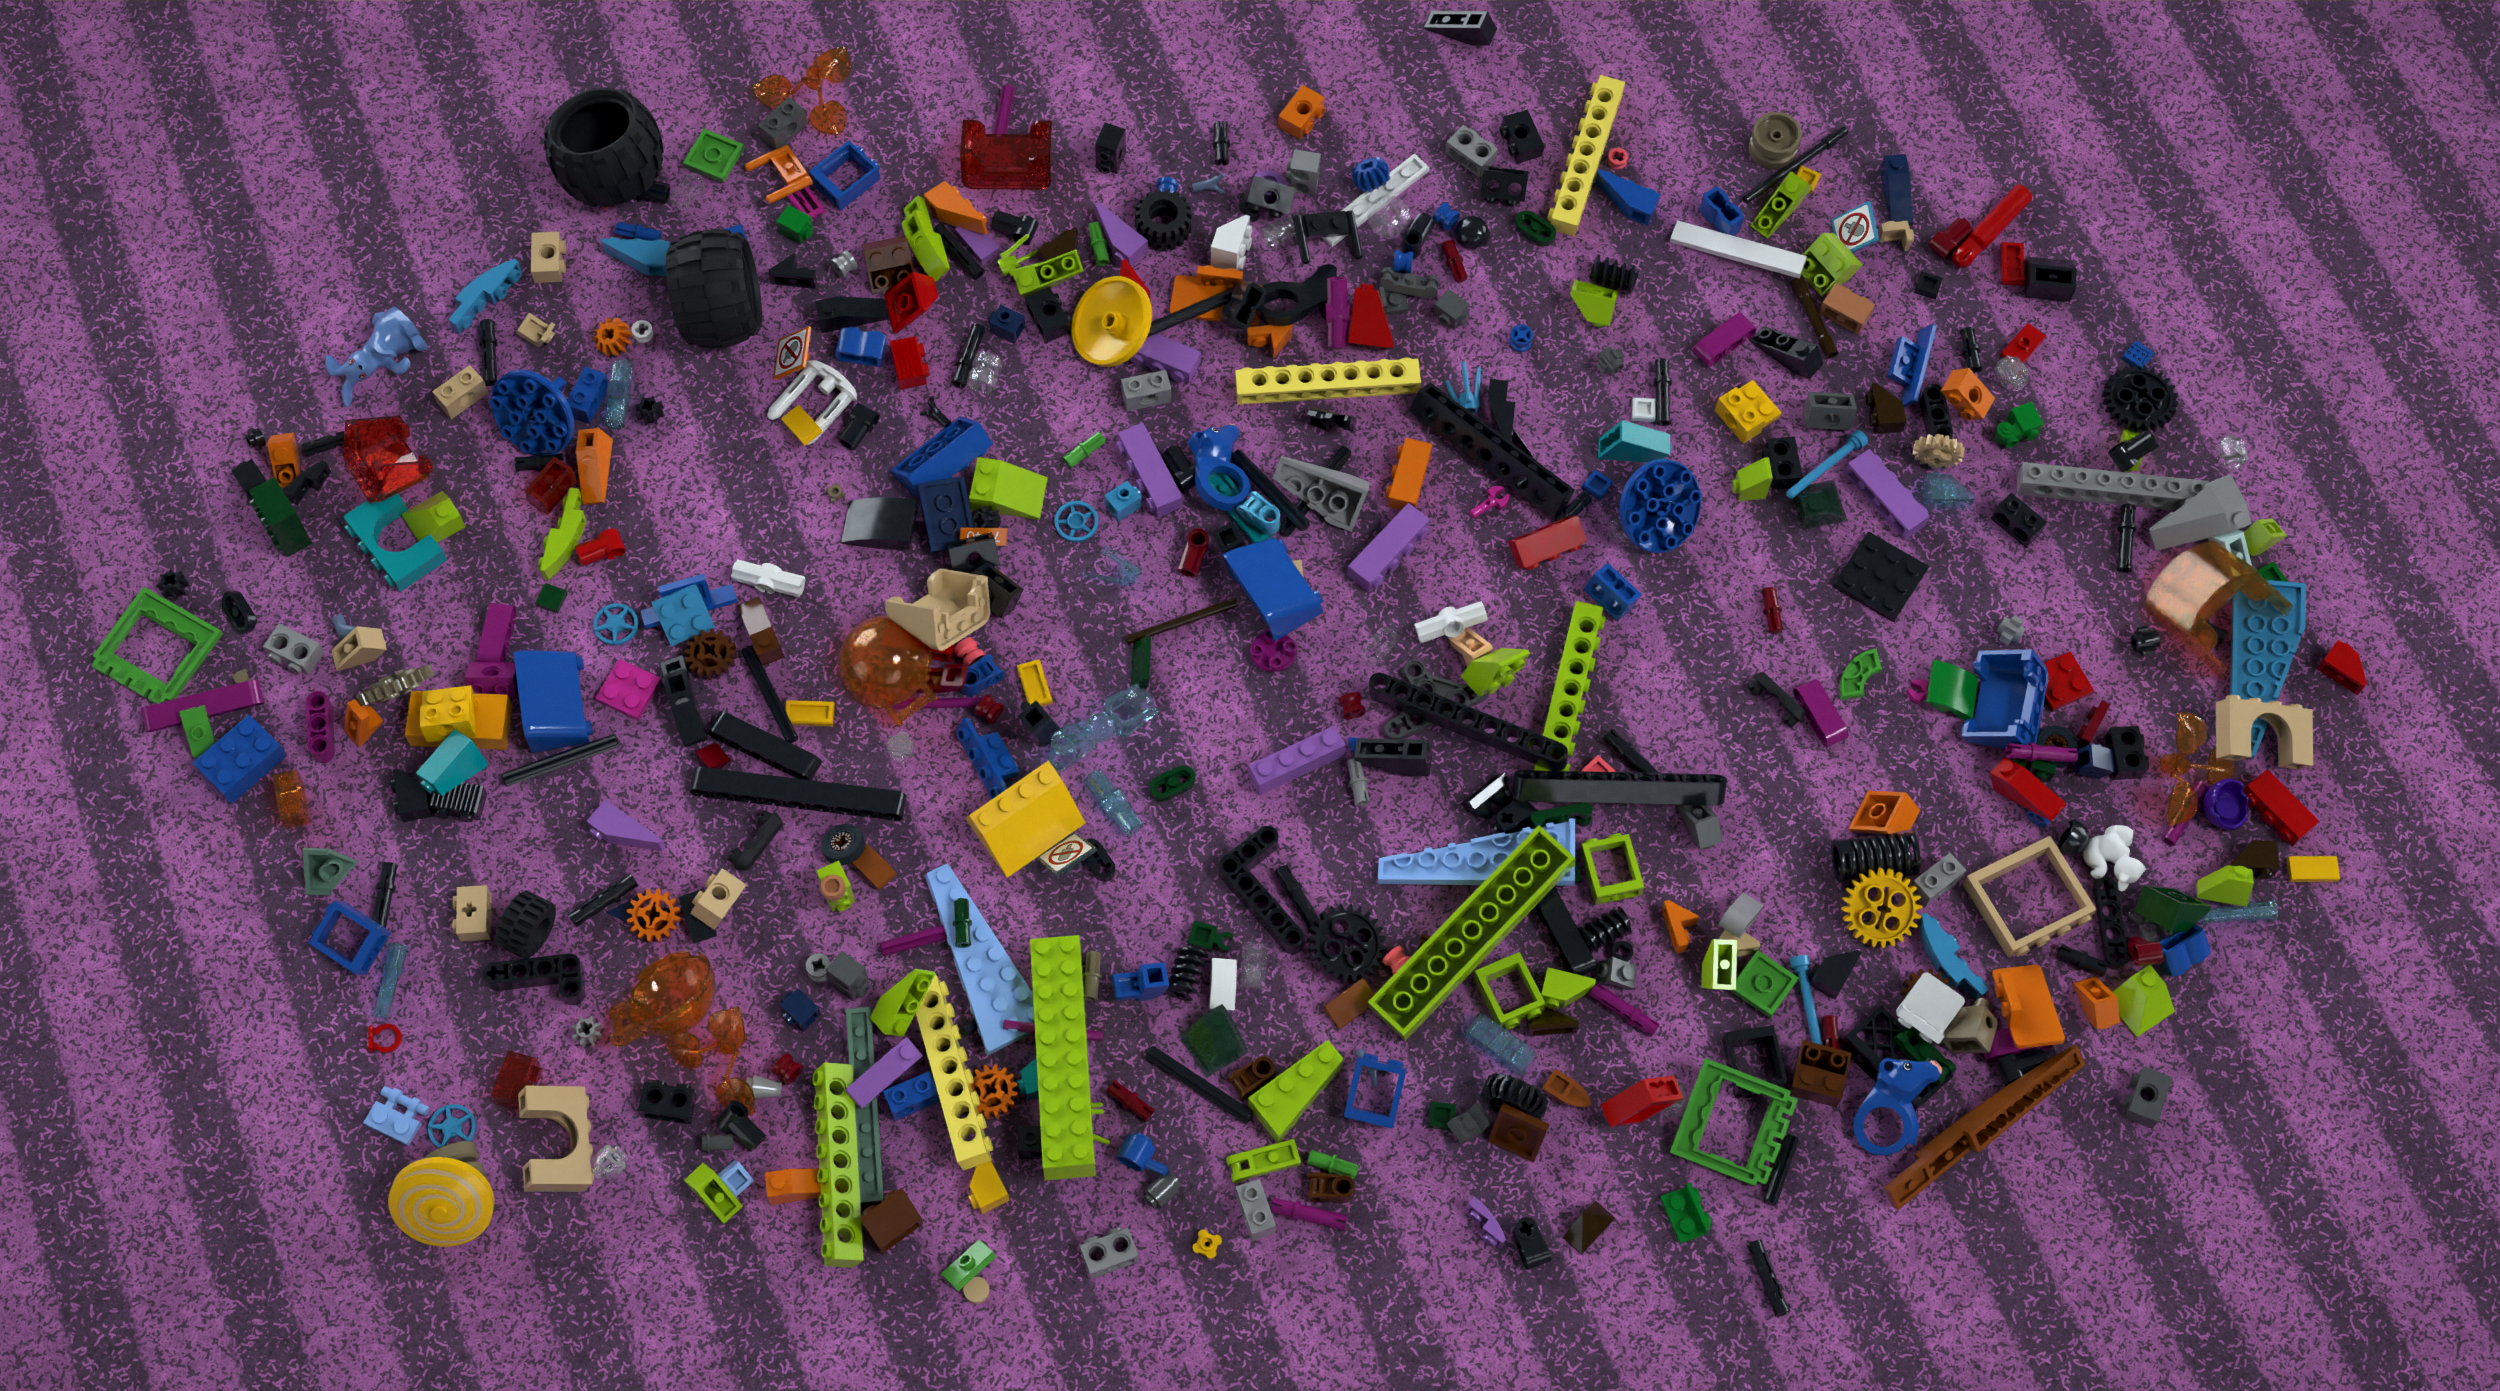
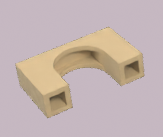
M2228 695L2226 699L2216 702V759L2240 761L2250 758L2251 728L2255 719L2261 718L2267 721L2276 732L2278 739V767L2301 770L2313 766L2312 709H2305L2300 704L2285 706L2280 701L2264 703L2259 698L2244 700L2238 695Z
M525 1086L518 1093L520 1118H547L557 1121L568 1132L571 1147L568 1156L562 1159H530L523 1166L524 1192L585 1191L594 1181V1169L590 1165L593 1148L592 1144H589L588 1136L591 1131V1122L587 1119L589 1097L586 1095L585 1087Z

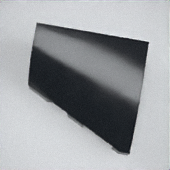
M1311 407L1307 414V424L1327 432L1331 424L1353 432L1356 426V418Z

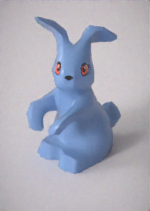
M392 307L386 312L375 313L372 319L374 326L372 336L363 349L352 353L343 365H340L332 356H325V367L330 376H346V381L342 386V398L347 408L352 402L354 386L359 381L370 378L378 367L392 370L397 375L404 374L410 367V361L407 358H403L399 363H396L393 360L394 357L413 348L418 351L429 349L414 324L397 307Z

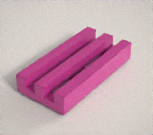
M805 187L803 190L817 209L813 210L800 191L795 192L796 196L808 210V214L793 194L786 196L796 209L811 216V218L815 219L820 213H825L824 207L809 187Z

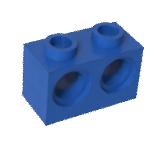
M588 367L583 368L567 399L574 419L591 424L610 387L605 373Z
M1609 563L1594 573L1583 589L1601 607H1604L1603 609L1617 622L1632 610L1642 595Z
M930 1071L883 1091L894 1121L940 1102L936 1084Z

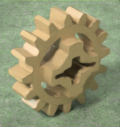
M1928 434L1927 438L1921 436L1919 440H1915L1913 455H1915V460H1920V464L1927 463L1928 466H1934V468H1942V466L1950 468V465L1957 466L1958 463H1962L1965 448L1962 447V443H1957L1956 438L1949 439V436L1944 437V435L1936 434L1933 437Z

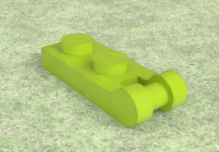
M1294 1139L1234 1154L1226 1158L1228 1167L1232 1169L1231 1179L1233 1183L1243 1182L1247 1179L1301 1165ZM1248 1162L1249 1169L1242 1170L1241 1163Z

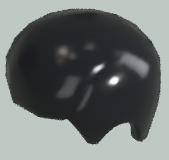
M1467 216L1461 219L1454 231L1456 241L1462 247L1476 250L1481 245L1485 246L1490 238L1487 223L1477 216Z
M2076 819L2068 822L2070 827L2062 834L2058 844L2059 851L2066 856H2074L2081 853L2089 840L2088 829Z

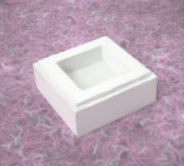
M1633 397L1632 421L1655 422L1656 399Z

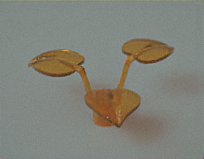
M847 47L833 48L820 54L815 59L813 66L807 68L806 77H801V81L793 90H791L790 81L782 75L765 77L760 82L753 84L752 90L761 103L769 108L776 109L788 97L790 98V95H794L805 83L809 89L817 90L821 105L811 110L810 122L812 126L822 133L839 135L846 127V111L836 100H830L824 104L822 85L825 78L832 83H839L849 76L851 64Z
M2177 712L2176 744L2180 753L2165 754L2160 760L2161 771L2170 774L2171 778L2179 781L2172 789L2169 799L2166 825L2170 826L2189 821L2195 815L2198 806L2196 792L2190 790L2191 784L2179 775L2187 773L2189 768L2208 770L2207 782L2213 785L2223 779H2232L2235 771V761L2216 759V747L2208 756V765L2190 764L2183 757L2196 753L2198 746H2202L2207 738L2205 722L2199 716L2188 712Z
M739 1006L717 1011L709 1017L708 1028L711 1035L717 1041L705 1048H700L699 1039L688 1032H677L666 1039L665 1044L668 1052L680 1066L686 1069H696L703 1061L701 1053H705L719 1046L722 1053L732 1054L723 1078L725 1083H720L716 1087L718 1099L725 1108L731 1101L737 1100L747 1107L748 1115L756 1113L755 1098L749 1084L737 1077L729 1079L735 1060L740 1054L738 1049L747 1041Z

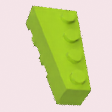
M1327 1040L1248 1098V1107L1254 1112V1115L1276 1143H1280L1289 1130L1293 1128L1303 1113L1343 1066V1057Z

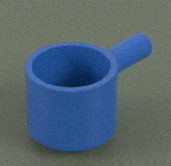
M1138 1132L1126 1135L1115 1155V1158L1120 1163L1142 1173L1145 1169L1163 1176L1168 1172V1166L1151 1159L1156 1148L1152 1145L1153 1141Z

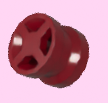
M1359 692L1347 693L1338 699L1339 705L1343 707L1342 716L1345 720L1359 718L1366 713L1365 707L1361 704L1362 696Z
M987 694L976 706L975 714L983 716L986 722L991 725L1001 716L1005 707L1000 702L996 703L993 697Z
M786 1053L775 1063L772 1073L776 1076H781L783 1082L786 1085H790L801 1074L804 1066L800 1062L796 1063L793 1061V1057Z

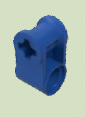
M991 654L983 656L976 663L969 666L966 681L973 680L975 683L971 685L965 683L964 688L960 689L963 695L968 697L975 696L1004 678L1005 672L997 667Z

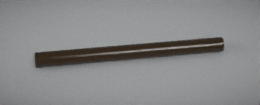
M1233 598L1126 635L1125 639L1129 645L1145 636L1152 637L1236 608L1239 605L1237 599Z

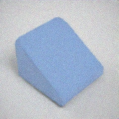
M736 1160L718 1174V1177L735 1197L754 1182V1179Z

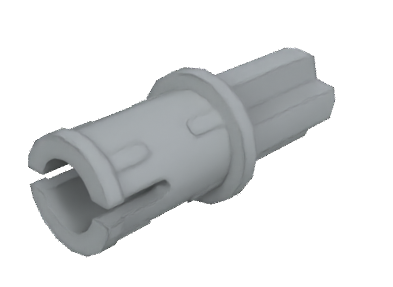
M1354 758L1347 761L1351 778L1349 786L1352 787L1355 806L1368 805L1370 803L1366 785L1368 780L1364 778L1361 762L1355 761Z

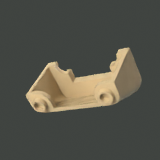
M942 568L933 572L928 578V595L913 604L905 603L901 597L897 596L886 601L885 609L890 620L931 649L939 651L947 649L985 625L990 616L988 577Z

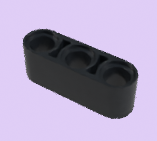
M1929 384L1925 387L1920 399L1926 435L1930 434L1935 437L1936 434L1944 435V437L1949 436V439H1952L1953 429L1946 397L1941 392L1942 387L1938 384Z

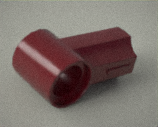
M1957 218L1943 232L1939 231L1930 240L1928 247L1944 260H1947L1949 258L1947 256L1952 255L1953 251L1968 237L1973 229L1965 218Z
M1195 528L1188 534V541L1178 567V572L1183 576L1197 578L1205 553L1208 551L1209 536L1202 528ZM1198 539L1202 540L1204 543L1201 545H1195L1193 541Z
M2133 936L2127 943L2128 954L2132 956L2135 966L2162 964L2163 950L2159 942L2150 943L2140 936Z

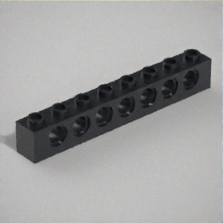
M1431 382L1418 391L1409 409V412L1415 415L1418 420L1426 423L1437 434L1442 435L1453 446L1459 448L1472 460L1486 468L1489 473L1497 476L1508 487L1513 488L1527 501L1541 509L1544 514L1554 518L1567 506L1575 491L1574 488Z

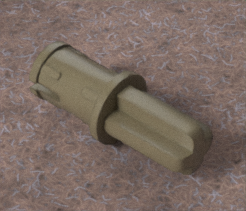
M1090 951L1086 954L1085 973H1083L1085 1001L1098 1000L1099 980L1102 979V975H1100V952Z

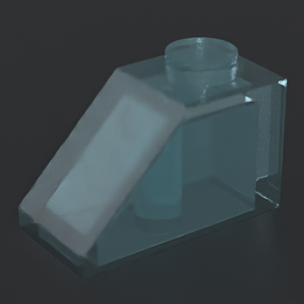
M1932 472L1926 474L1922 483L1925 508L1971 509L1975 500V495L1950 474Z

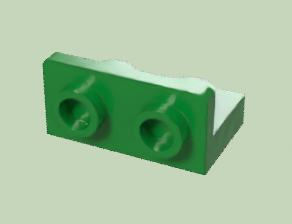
M1691 1183L1685 1184L1682 1189L1660 1196L1659 1199L1679 1245L1708 1235L1711 1230L1710 1226H1712L1711 1218L1707 1211L1703 1212L1700 1205L1702 1202L1700 1193L1697 1188L1693 1189Z

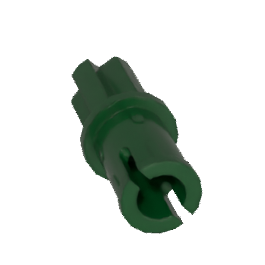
M958 898L954 901L955 920L953 921V926L955 927L956 935L955 946L967 948L971 946L970 926L972 925V920L969 917V901L966 898Z

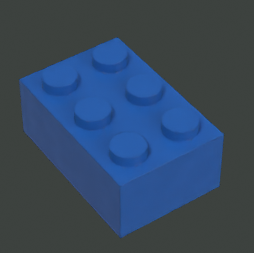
M247 715L193 762V765L232 804L287 755L281 745L250 715Z

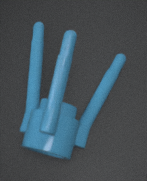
M1462 361L1465 392L1460 394V398L1457 399L1448 380L1445 381V385L1452 399L1475 414L1478 408H1480L1481 368H1477L1475 394L1473 396L1469 388L1466 362Z

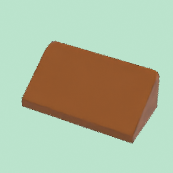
M1362 978L1325 1005L1324 1012L1340 1030L1369 1009L1368 1001L1374 996V993L1365 979Z

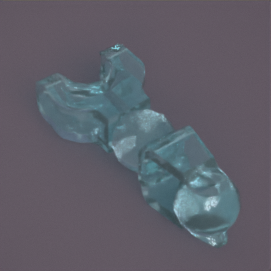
M1135 684L1127 691L1122 690L1107 698L1103 712L1094 713L1087 721L1083 720L1077 724H1068L1055 732L1051 737L1050 744L1052 750L1048 758L1051 765L1056 771H1064L1080 761L1090 750L1095 748L1097 742L1108 741L1114 734L1126 737L1143 726L1145 721L1156 717L1159 709L1154 708L1152 695L1146 690L1139 689L1140 684ZM1123 704L1127 714L1131 716L1126 721H1123L1117 714L1112 712ZM1058 755L1067 756L1064 762H1057L1055 760V757Z

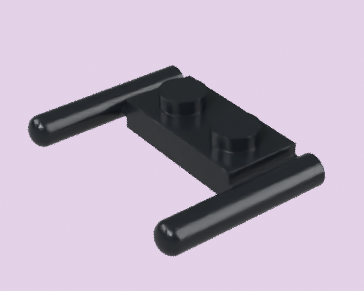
M1353 210L1305 214L1302 216L1295 215L1292 217L1303 264L1310 263L1306 241L1309 238L1349 234L1354 258L1361 259L1363 257Z

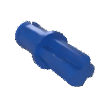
M617 222L615 226L616 235L649 241L661 238V230L642 227V224L637 226Z

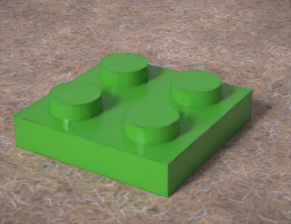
M703 129L683 162L684 168L724 184L744 151V145Z
M1757 950L1736 979V990L1729 991L1771 1019L1799 978Z

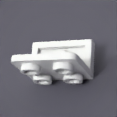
M1925 972L1896 1009L1897 1016L1900 1017L1898 1021L1909 1029L1913 1026L1919 1030V1036L1929 1043L1935 1041L1939 1044L1945 1037V1029L1964 1005L1965 999L1936 977Z

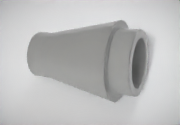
M757 1075L747 1077L745 1097H751V1100L781 1097L782 1082L772 1081Z

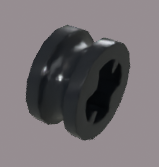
M1619 941L1613 945L1610 956L1630 962L1634 950L1630 943ZM1619 948H1623L1624 952H1628L1625 958H1621L1620 954H1616Z

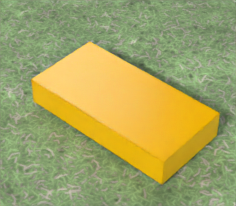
M797 405L781 418L783 423L804 446L823 432L800 405Z
M1040 659L1017 665L1027 702L1031 705L1034 701H1037L1041 706L1053 704Z
M786 700L785 711L792 725L833 727L835 703Z
M2289 856L2286 859L2289 882H2338L2340 880L2337 856Z

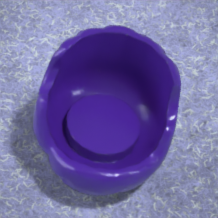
M2223 779L2214 783L2206 792L2203 800V810L2206 818L2213 825L2224 830L2233 831L2245 824L2248 817L2249 797H2246L2243 792L2244 784L2234 779Z

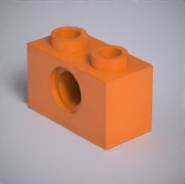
M1302 85L1278 116V128L1301 140L1304 134L1308 135L1311 132L1314 121L1323 116L1326 107H1324L1325 97Z
M1970 368L1952 370L1941 389L1948 402L1967 421L1984 419L1995 400V397Z

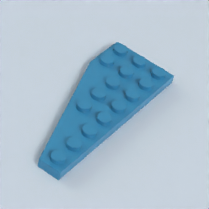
M2233 578L2230 695L2241 696V699L2244 700L2259 698L2264 703L2278 699L2290 664L2305 630L2306 583ZM2256 718L2251 728V757L2246 759H2254L2268 722L2261 718Z

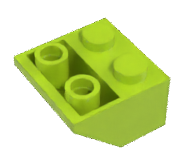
M1822 233L1804 252L1803 255L1807 256L1801 275L1823 297L1831 291L1835 283L1842 285L1862 267V263L1835 233Z
M1499 648L1471 661L1461 675V678L1479 697L1487 693L1491 695L1500 687L1504 686L1506 688L1515 680L1514 675L1526 665L1525 660L1530 652L1526 649Z

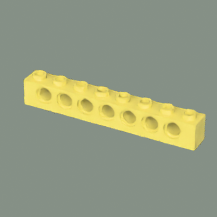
M1600 75L1598 82H1593L1590 95L1593 97L1591 101L1587 100L1584 113H1587L1586 118L1581 117L1578 131L1581 132L1579 136L1575 135L1572 148L1575 149L1574 153H1569L1566 161V166L1569 167L1568 171H1563L1559 184L1562 185L1561 190H1556L1553 200L1556 206L1555 208H1550L1547 220L1551 221L1550 224L1555 227L1557 232L1574 237L1576 235L1624 92V81Z
M1408 357L1400 360L1380 359L1371 362L1359 360L1354 363L1334 362L1323 365L1313 363L1307 366H1267L1259 369L1246 367L1235 370L1237 405L1418 393L1421 387L1419 360ZM1398 374L1400 377H1393L1392 375ZM1372 375H1373V376H1376V377H1378V378L1372 379V378H1370L1369 376H1372ZM1347 377H1353V378H1355V379H1354V380H1348V379H1346V378H1347ZM1329 378L1332 381H1324L1323 379ZM1301 380H1308L1309 382L1303 383ZM1284 381L1286 384H1279L1277 382ZM1255 383H1262L1264 385L1257 386Z
M935 975L916 1012L957 1163L964 1171L992 1161L990 1151H993V1145L990 1137H985L983 1129L987 1128V1124L983 1114H979L977 1106L981 1104L977 1092L972 1091L971 1084L974 1083L971 1070L966 1069L964 1063L968 1061L964 1047H960L958 1042L962 1037L959 1034L958 1025H954L952 1018L955 1017V1012L952 1004L947 1003L946 996L949 995L945 981L941 982L937 975ZM938 1001L936 1006L929 1008L932 1002ZM944 1023L942 1028L935 1030L938 1024ZM950 1045L947 1051L941 1052L944 1046ZM957 1067L953 1073L947 1074L950 1068ZM963 1089L960 1095L953 1096L957 1090ZM969 1111L966 1118L960 1119L962 1113ZM976 1134L972 1141H966L969 1135Z

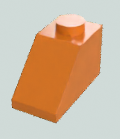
M2096 976L2073 983L2087 1020L2097 1030L2107 1029L2112 1025L2120 1023L2118 997Z

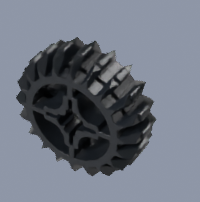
M1503 1073L1489 1075L1483 1084L1480 1095L1484 1103L1496 1112H1499L1503 1103L1540 1120L1544 1117L1549 1102L1545 1094L1541 1090L1536 1089L1534 1085H1530L1526 1081L1514 1078L1511 1075H1504Z

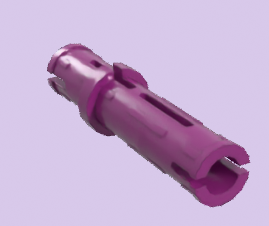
M2008 743L2005 749V753H2011L2006 755L2007 758H2020L2028 762L2044 760L2075 763L2078 759V753H2073L2077 752L2076 748L2040 746L2035 743Z
M2196 781L2189 795L2183 798L2181 808L2161 837L2163 842L2170 846L2176 845L2194 813L2198 812L2201 808V802L2210 788L2206 783Z
M1598 982L1589 994L1590 997L1627 1020V1024L1636 1026L1650 1037L1653 1036L1660 1025L1642 1013V1009L1639 1007L1636 1009Z
M1273 1197L1272 1204L1282 1206V1208L1271 1205V1213L1292 1217L1294 1221L1301 1219L1342 1231L1345 1229L1346 1224L1336 1220L1346 1222L1347 1214L1344 1215L1303 1205L1301 1201L1297 1200L1294 1203Z

